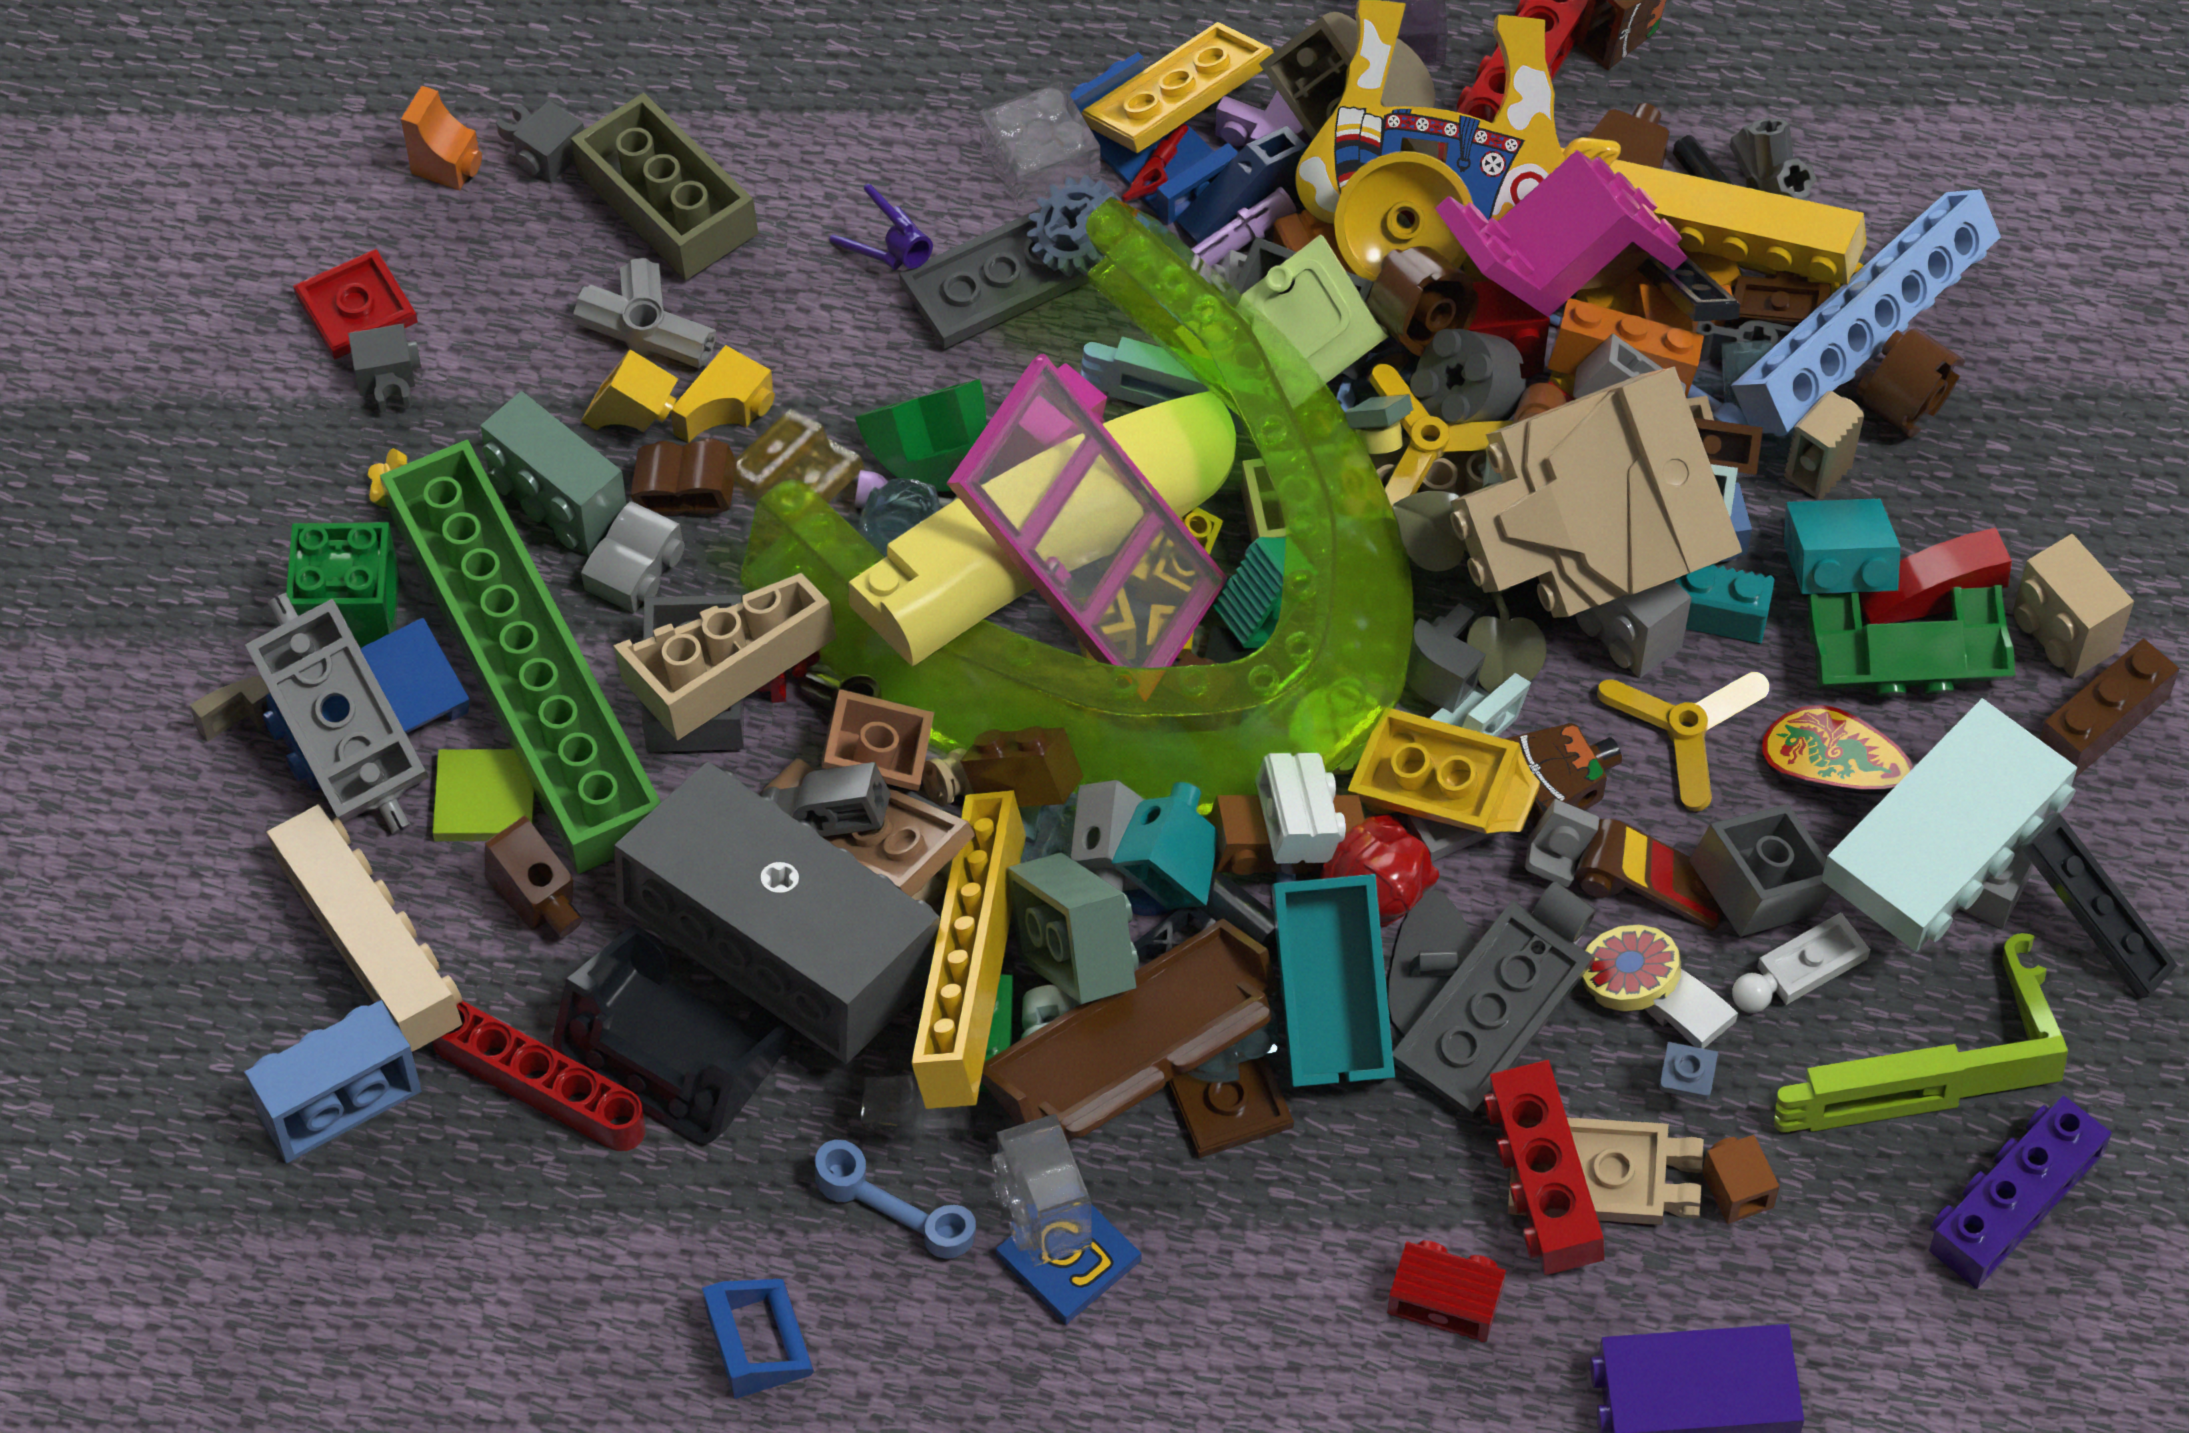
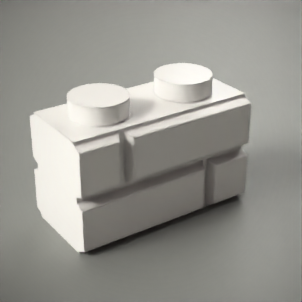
M1269 753L1264 757L1255 781L1274 861L1277 864L1299 863L1301 860H1305V863H1327L1329 860H1332L1339 842H1343L1346 832L1344 815L1341 812L1336 813L1333 804L1336 791L1334 775L1331 772H1325L1322 756L1319 753H1297L1295 756H1291V753Z

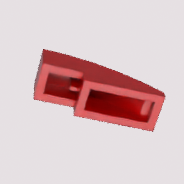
M1996 527L1966 534L1936 544L1900 560L1898 591L1858 592L1859 605L1868 624L1895 623L1951 612L1950 590L1954 587L1966 589L1989 588L1994 585H2002V589L2008 588L2012 560Z

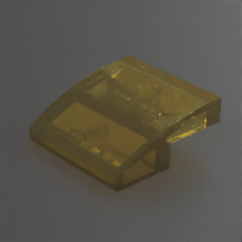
M790 409L736 458L735 480L781 516L802 528L860 474V470H864L865 467L859 454L828 439L823 425Z

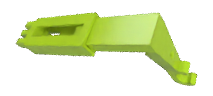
M2020 933L2011 936L2005 943L2002 957L2028 1041L1958 1052L1956 1044L1807 1068V1083L1784 1086L1778 1090L1774 1127L1780 1132L1808 1128L1812 1132L1957 1108L1960 1098L2062 1081L2068 1049L2039 986L2045 981L2047 969L2039 965L2035 968H2025L2020 964L2017 953L2028 954L2027 952L2030 951L2033 945L2034 935Z

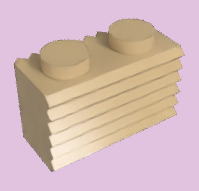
M1827 391L1794 426V436L1792 437V446L1789 448L1790 452L1788 453L1789 457L1786 463L1785 478L1816 499H1824L1825 493H1830L1831 487H1835L1836 481H1841V477L1846 475L1847 469H1852L1864 418L1863 411L1852 400L1840 397L1833 391Z

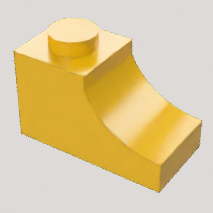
M725 345L672 407L671 417L674 435L690 443L698 434L714 426L734 423L747 428L757 415L760 417L764 416L773 404L775 393L773 392L771 370Z
M630 349L600 385L581 422L595 430L605 425L621 424L637 428L644 433L655 419L662 423L668 416L676 402V398L671 396L670 393L678 378Z

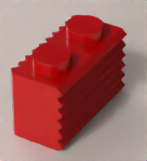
M1423 1240L1418 1244L1406 1241L1390 1290L1387 1313L1412 1322H1418L1423 1325L1427 1324L1433 1328L1437 1327L1443 1331L1447 1330L1453 1334L1457 1333L1460 1336H1467L1470 1339L1487 1342L1504 1288L1506 1270L1498 1268L1495 1261L1485 1256L1471 1255L1466 1259L1449 1254L1443 1245L1433 1241Z

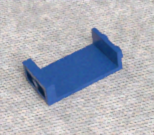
M1139 52L1124 61L1115 62L1105 73L1089 83L1078 85L1067 96V123L1129 187L1148 160L1151 159L1160 141L1167 140L1174 130L1139 153H1136L1085 126L1081 112L1143 71L1144 57ZM1186 122L1184 124L1188 126L1189 130L1176 146L1177 154L1164 168L1168 181L1157 187V193L1141 197L1167 225L1175 222L1238 154L1229 143L1214 151ZM1157 179L1151 180V181H1150L1149 183H1147L1146 185H1150V184L1156 182Z
M424 618L414 621L360 648L405 733L444 714H447L452 722L469 713L470 699ZM271 693L267 694L268 712L262 714L263 719L272 737L275 740L283 738L291 753L285 757L293 775L298 782L306 779L312 791L321 788ZM332 696L322 706L323 717L330 722L344 720L350 711L349 701L342 696Z

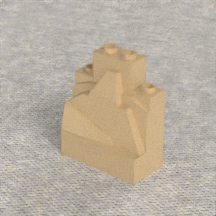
M1675 367L1637 375L1486 434L1489 445L1486 447L1489 463L1496 473L1501 474L1503 481L1450 501L1454 510L1450 515L1451 523L1458 538L1466 542L1471 556L1467 561L1468 569L1475 584L1482 586L1484 593L1497 592L1538 576L1540 584L1537 585L1539 599L1543 607L1547 611H1551L1553 618L1569 617L1621 596L1633 595L1742 552Z

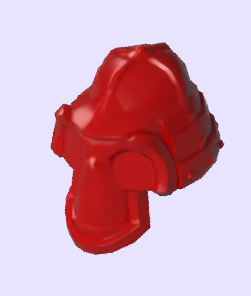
M1378 815L1365 819L1361 825L1357 824L1345 834L1343 842L1338 843L1332 860L1323 864L1319 879L1375 874L1380 927L1383 928L1409 913L1423 897V893L1434 886L1440 875L1439 870L1432 865L1429 850L1422 841L1408 834L1396 817Z

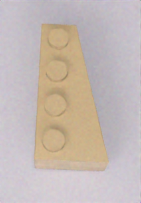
M802 573L742 596L743 602L728 608H718L716 605L699 612L700 619L677 628H673L672 623L653 630V637L633 645L630 639L613 645L622 681L678 741L837 638L830 602Z

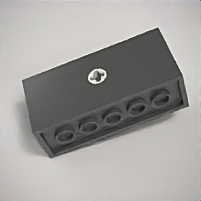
M709 761L702 765L614 845L617 907L845 1064L852 1060L927 987L940 916L935 913L932 907L922 900L913 899L898 889L887 876L876 874L858 862L851 852L844 848H837L819 836L811 825L805 822H798L783 812L772 799L765 796L761 797L743 785L736 775L729 771H722Z

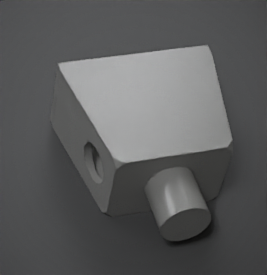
M1118 780L1080 785L1071 859L1121 892L1142 889L1113 866L1111 862L1137 805L1145 799Z

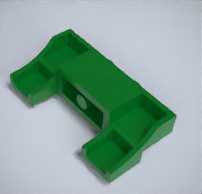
M1994 585L1989 588H1952L1950 590L1952 621L1867 624L1863 628L1858 592L1827 595L1809 594L1807 601L1810 643L1814 644L1817 688L1862 687V689H1876L1877 696L1888 697L1906 694L1905 688L1924 687L1925 694H1946L1954 692L1953 685H1958L1961 682L2012 679L2016 676L2014 648L2005 618L2002 585Z

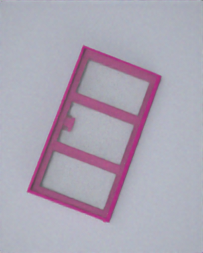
M1040 354L1031 361L947 482V485L1132 704H1146L1226 583L1227 576L1046 354Z

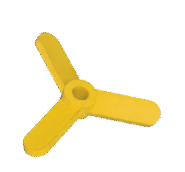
M1387 364L1376 365L1369 379L1381 397L1410 394L1413 407L1410 414L1400 419L1401 425L1410 435V444L1379 498V506L1383 514L1388 517H1395L1392 510L1393 504L1402 498L1417 493L1434 460L1441 458L1445 453L1486 451L1489 443L1486 434L1512 425L1513 421L1445 423L1440 418L1429 415L1392 366ZM1433 436L1437 440L1426 441L1425 439H1423V437Z
M1750 672L1697 703L1684 702L1675 706L1624 683L1608 679L1599 684L1597 697L1601 702L1667 730L1668 736L1675 746L1681 800L1688 810L1697 812L1708 807L1712 799L1704 738L1706 731L1762 700L1769 692V682L1763 674ZM1683 722H1689V723L1693 724L1694 726H1693V727H1685V726H1683L1681 723H1683Z

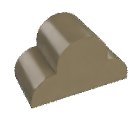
M1339 12L1325 14L1259 63L1312 141L1334 113L1341 100L1346 84L1347 68L1356 49L1357 23L1351 17ZM1397 38L1381 97V105L1383 107L1414 106L1433 108L1435 104V89L1426 66L1406 43ZM1402 138L1400 152H1418L1437 159L1438 142Z

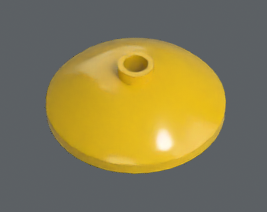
M1409 151L1393 152L1367 162L1347 181L1336 205L1334 218L1335 236L1343 258L1358 276L1375 282L1382 271L1381 264L1384 257L1395 249L1405 251L1417 246L1431 247L1459 268L1468 253L1435 208L1448 196L1463 206H1466L1469 202L1473 204L1466 185L1448 165L1423 153ZM1408 210L1414 214L1415 222L1411 226L1404 227L1399 224L1397 215L1401 211Z

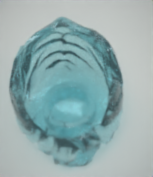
M897 478L890 480L880 489L874 487L871 490L858 522L859 531L857 532L858 542L856 551L865 567L870 568L887 557V544L941 509L936 487L933 484L920 482L916 479Z

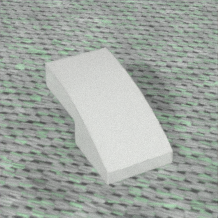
M1682 969L1681 978L1675 990L1666 998L1665 994H1663L1661 997L1654 999L1655 1005L1645 1008L1662 1026L1669 1022L1694 1047L1702 1049L1736 1022L1738 1014L1715 992Z

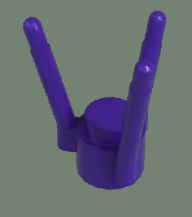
M871 184L864 185V191L895 224L886 234L885 242L888 252L835 234L829 237V241L848 250L885 262L893 270H897L902 264L910 269L922 266L932 253L933 242L916 227L899 206L892 207Z

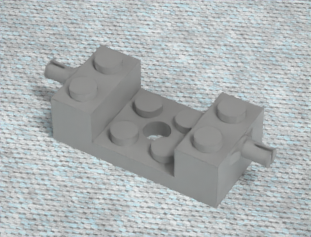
M287 593L278 596L286 614L283 613L275 598L271 599L268 605L272 608L281 626L245 644L337 818L343 824L365 811L379 809L391 830V834L400 831L392 813H395L403 829L407 828L411 824L408 822L397 799L407 789L429 778V775L403 730L338 606L331 599L298 616L287 597ZM332 696H342L350 704L348 716L340 722L327 721L322 714L324 702Z

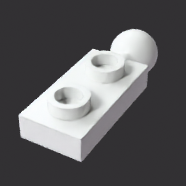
M1840 912L1760 957L1757 968L1763 976L1757 973H1747L1739 977L1732 989L1733 1000L1741 1010L1748 1013H1757L1764 1010L1770 1004L1772 993L1776 991L1787 1005L1867 960L1870 949Z

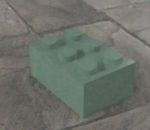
M520 391L480 425L484 443L482 450L487 459L489 470L487 476L492 486L500 494L507 495L510 493L520 501L521 507L532 520L536 522L543 520L552 527L556 537L564 546L569 549L576 547L587 557H590L596 546L607 536L618 514L627 505L622 470L523 391Z
M1062 852L1007 867L1020 961L1081 1004L1136 988L1134 970L1138 968L1139 961L1135 946L1130 941L1128 923L1132 921L1133 914L1130 901L1123 892Z

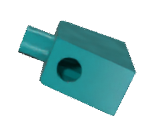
M1185 782L1174 783L1169 797L1147 799L1137 805L1111 862L1113 866L1168 910L1206 906L1218 839L1216 827L1196 812L1201 796L1200 789Z

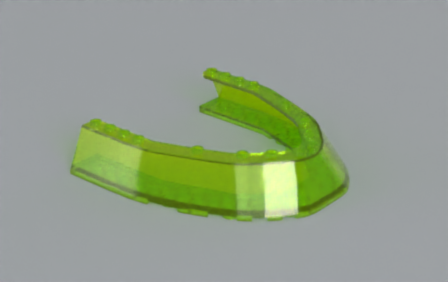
M1110 196L1091 213L1086 223L1088 239L1093 246L1106 256L1087 272L1089 283L1237 414L1268 471L1280 501L1286 528L1282 603L1279 620L1269 640L1255 653L1230 663L1130 668L1096 662L1022 636L983 619L912 667L849 606V581L885 557L809 485L798 480H787L779 483L757 501L740 582L746 589L753 592L802 573L830 602L837 638L820 648V660L842 680L858 674H866L876 678L880 683L883 700L934 712L929 744L946 754L957 748H963L968 751L974 743V739L982 732L990 729H999L1001 732L1020 731L1033 726H1040L1043 729L1064 727L1083 778L1064 804L1077 808L1080 785L1118 780L1147 800L1169 797L1174 783L1185 782L1200 789L1201 796L1196 812L1208 820L1217 795H1259L1255 779L1264 757L1269 753H1291V756H1295L1297 753H1319L1322 756L1325 772H1332L1367 741L1371 733L1381 724L1391 709L1396 708L1406 683V673L1413 639L1414 614L1410 564L1408 555L1402 545L1398 524L1390 501L1374 464L1356 430L1349 427L1346 414L1319 374L1293 343L1267 317L1156 218Z

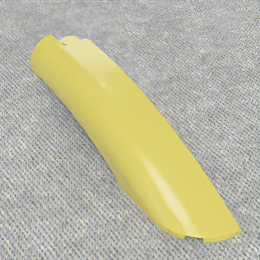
M1212 390L1162 402L1103 423V426L1179 519L1215 494L1227 479L1234 463L1236 450L1235 426L1228 409ZM1080 433L1031 456L978 486L1016 532L1082 438ZM1096 455L1032 548V551L1041 562L1046 557H1053L1062 566L1063 570L1068 572L1096 558L1118 551L1144 511L1100 457ZM1140 490L1134 491L1143 503L1147 502ZM958 498L887 544V557L849 581V606L913 667L988 615L1034 589V586Z

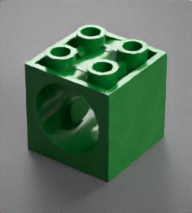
M389 522L292 523L286 593L297 615L300 616L333 599L360 648L396 631L400 573Z

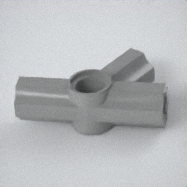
M647 258L630 259L628 264L620 267L622 296L589 285L588 287L584 286L577 297L576 307L573 312L575 324L625 341L628 348L639 355L648 356L658 353L697 368L706 366L712 356L716 341V330L664 311L660 266L657 263L650 262Z

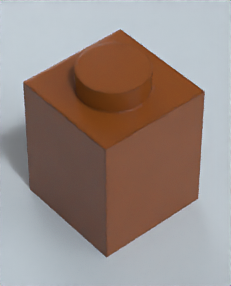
M1755 1135L1739 1140L1737 1137H1728L1718 1141L1710 1150H1707L1702 1173L1727 1224L1774 1208L1780 1186Z

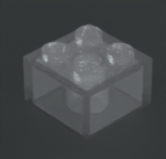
M1062 81L979 111L980 145L1017 209L1037 203L1038 197L1050 198L1052 195L1049 186L1054 184L1060 190L1065 188L1066 177L1071 176L1078 184H1080L1084 175H1088L1093 181L1100 179V145Z
M1053 1114L997 1132L998 1153L991 1155L997 1178L993 1179V1185L1000 1206L1002 1208L1010 1207L1014 1221L1010 1222V1229L1018 1251L1027 1249L1033 1267L1091 1249V1200L1057 1115Z

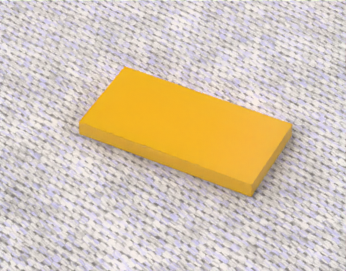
M1217 22L1081 112L1084 125L1139 153L1263 71L1259 63L1274 53L1273 49Z

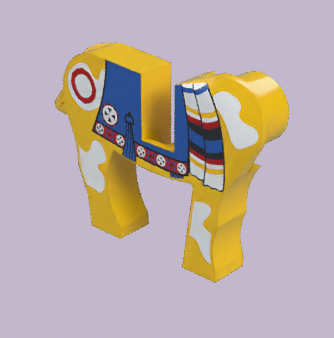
M1358 0L1355 14L1357 44L1354 56L1347 68L1344 92L1334 113L1326 121L1300 158L1296 170V189L1302 204L1309 213L1325 223L1334 225L1335 210L1339 196L1347 181L1361 166L1376 157L1400 152L1402 138L1445 143L1443 163L1453 169L1462 179L1471 195L1473 204L1487 220L1492 217L1499 221L1576 150L1591 160L1598 156L1610 166L1620 155L1621 147L1613 140L1580 137L1574 139L1562 153L1554 122L1555 93L1545 60V20L1500 14L1494 19L1493 34L1503 56L1506 83L1501 106L1492 123L1470 115L1443 109L1414 106L1383 107L1381 105V97L1406 3Z

